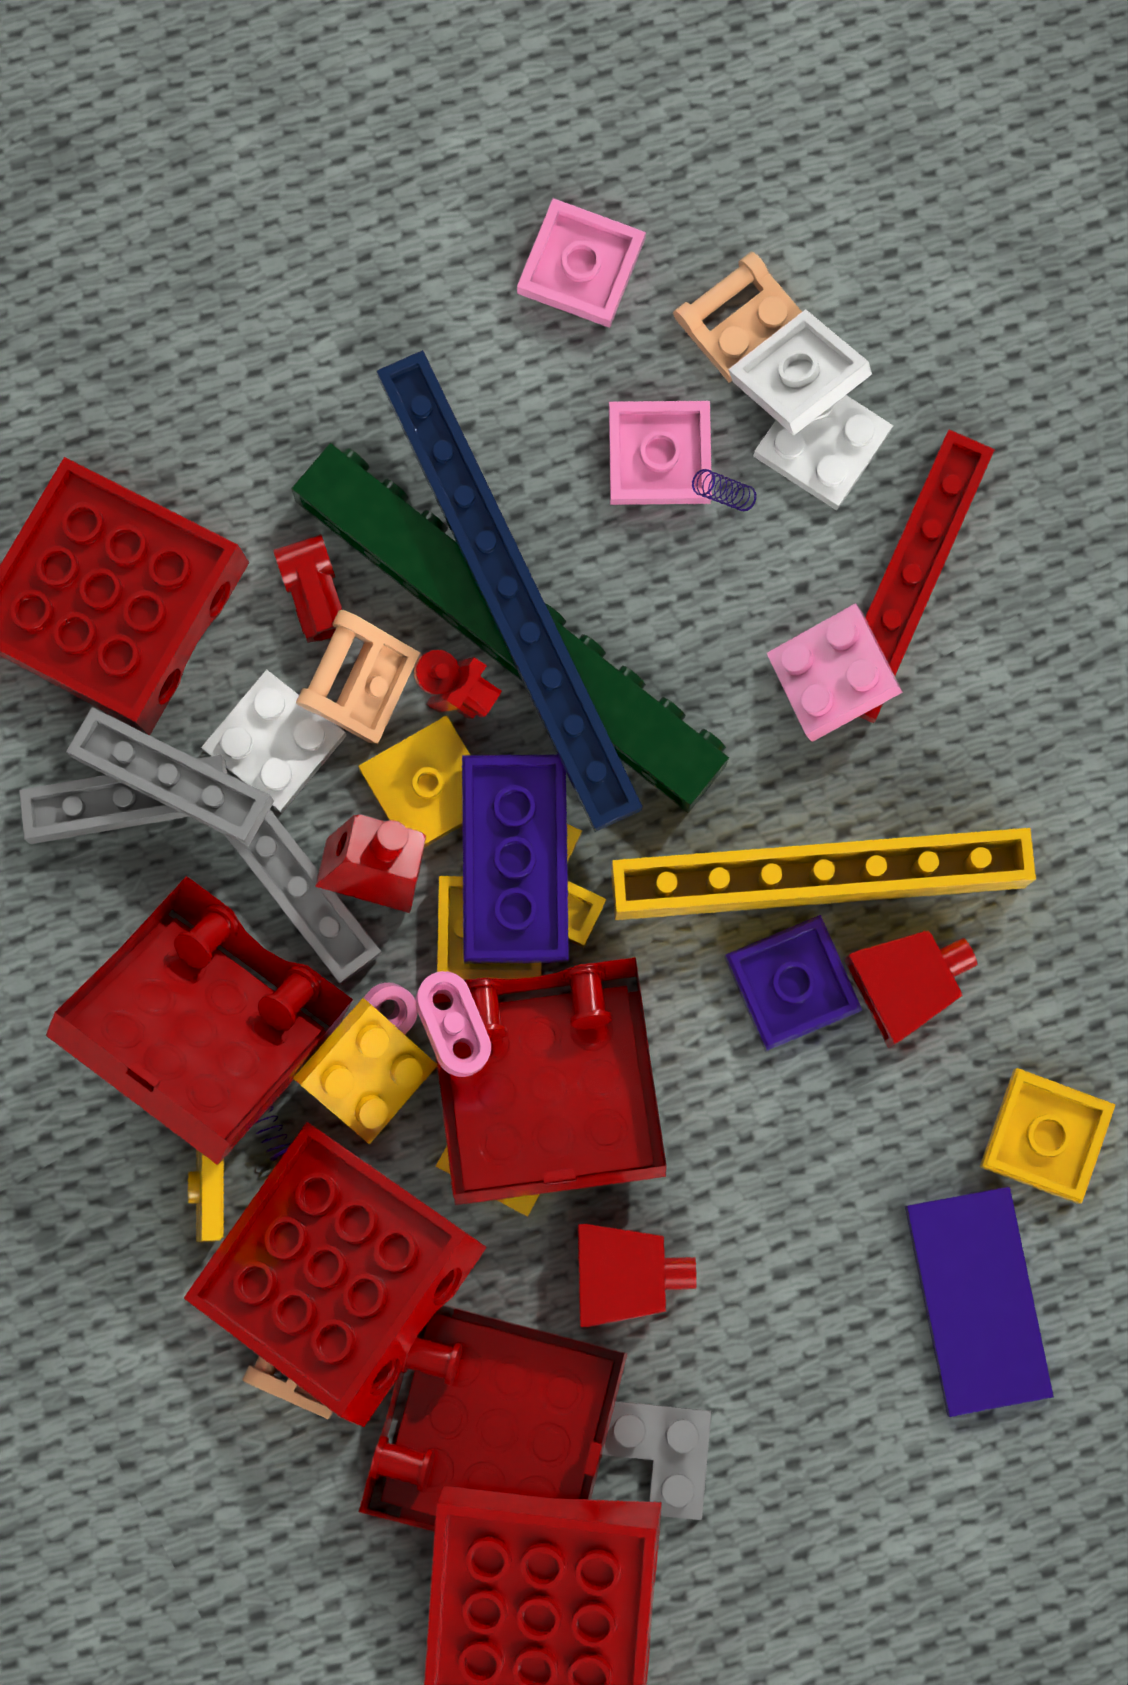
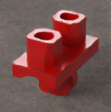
M431 650L424 653L417 660L414 667V678L417 685L424 692L434 695L430 697L426 705L439 713L456 710L469 720L474 719L476 715L481 718L486 717L502 692L481 677L487 665L475 657L457 661L450 653L444 650Z

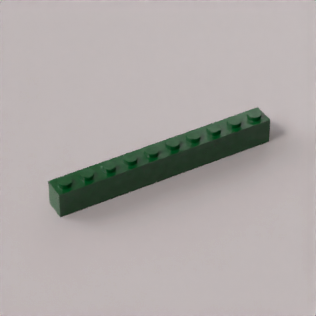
M330 443L291 488L295 502L522 681L456 541L445 533L448 530L447 526L432 512L424 510L420 514L406 503L409 499L408 495L394 482L385 479L381 483L367 471L370 469V466L356 452L349 448L342 452ZM545 603L619 759L689 813L727 766L729 757L723 753L726 746L711 732L702 729L698 733L683 721L686 715L673 702L665 697L657 701L643 690L646 684L634 671L626 666H621L618 670L603 658L606 654L605 650L592 638L585 634L577 638L563 627L566 623L563 616Z

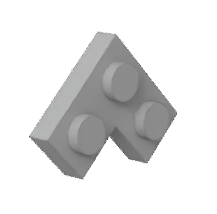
M616 1401L602 1455L653 1460L649 1502H662L661 1516L702 1520L711 1410Z

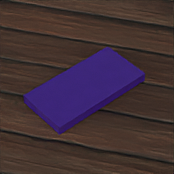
M558 754L463 755L464 964L569 962L566 771Z
M1010 1187L905 1206L947 1416L953 1417L1053 1398L1052 1385Z

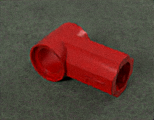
M322 534L274 549L273 552L286 591L292 594L296 613L307 642H320L332 638L336 630L333 622L338 611L342 610L332 580L336 577Z

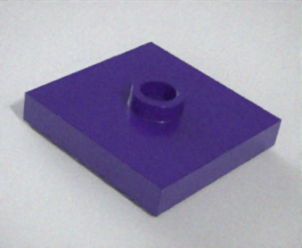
M821 915L724 956L765 1052L862 1011Z

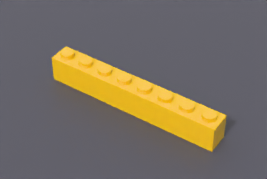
M1031 828L612 860L611 866L615 920L1023 889L1036 880Z

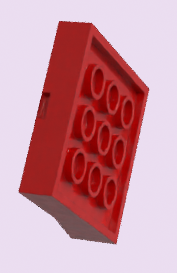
M64 457L0 564V656L150 736L178 688L185 666L196 644L208 626L221 613L246 570L249 561L238 544Z
M186 876L130 938L54 1012L46 1036L218 1165L294 1080L293 1077L342 1022L353 999L309 966L286 961L264 949L245 931L231 908ZM171 910H174L194 925V927L190 929L177 918L173 919L168 914ZM221 945L278 989L276 991L272 990L217 949V947ZM302 1007L322 1020L330 1028L325 1032L323 1030L324 1027L301 1011Z
M636 957L581 964L557 973L533 978L497 979L484 977L464 980L468 985L490 1038L491 1052L482 1069L466 1077L449 1074L440 1066L436 1058L455 1205L666 1177L667 1165ZM636 977L638 991L628 992L627 986L602 989L601 981ZM564 986L571 987V993L498 1002V995ZM436 994L432 999L433 1004L451 1002L449 997L444 994ZM458 1042L453 1045V1053L456 1057L467 1059L471 1056V1049L466 1043Z
M306 1122L186 1293L184 1299L339 1417L365 1427L397 1380L405 1357L420 1331L436 1311L455 1295L487 1247L319 1129Z
M443 1305L454 1308L452 1318L436 1313L427 1323L424 1338L417 1337L405 1357L400 1374L395 1381L391 1403L374 1452L359 1512L435 1532L436 1503L443 1486L554 1499L591 1500L628 1353ZM408 1369H411L415 1372L395 1445L390 1444L388 1434L404 1374ZM380 1475L387 1477L381 1501L402 1507L400 1517L369 1509L375 1483Z
M443 1486L436 1503L424 1685H647L662 1502L554 1499Z

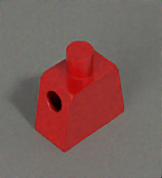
M353 815L327 838L315 887L410 913L422 864L426 835L420 831L406 828L402 823L395 820L382 821L364 815Z
M929 930L855 951L844 959L888 1048L902 1041L959 999L962 993L954 977L978 965L976 956L965 938H961L939 949Z
M578 1224L580 1327H590L666 1312L665 1290L696 1289V1258H665L664 1236L591 1224Z

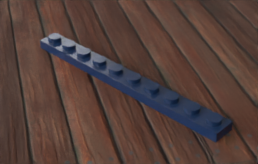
M419 351L377 370V377L594 832L642 811L643 806L424 351Z

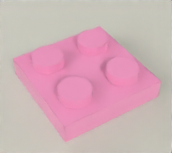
M553 198L518 282L517 294L610 328L644 244L646 232Z
M710 401L609 402L610 505L711 504V499L697 495L692 488L693 477L699 470L708 469L711 471ZM708 471L704 472L700 477L701 473H699L695 478V490L697 491L696 483L699 477L698 489L701 494H703V480L710 473ZM711 475L704 481L705 493L708 491V486L712 479Z
M856 603L767 652L795 714L811 742L903 693L861 609Z

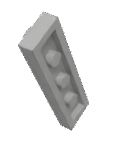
M93 707L90 709L66 751L73 759L247 846L250 845L274 802L269 794Z
M222 755L198 759L227 774L226 761ZM107 775L19 790L24 839L29 844L189 817Z
M270 809L249 846L225 835L341 986L382 955L381 950L335 892L315 887L319 871Z

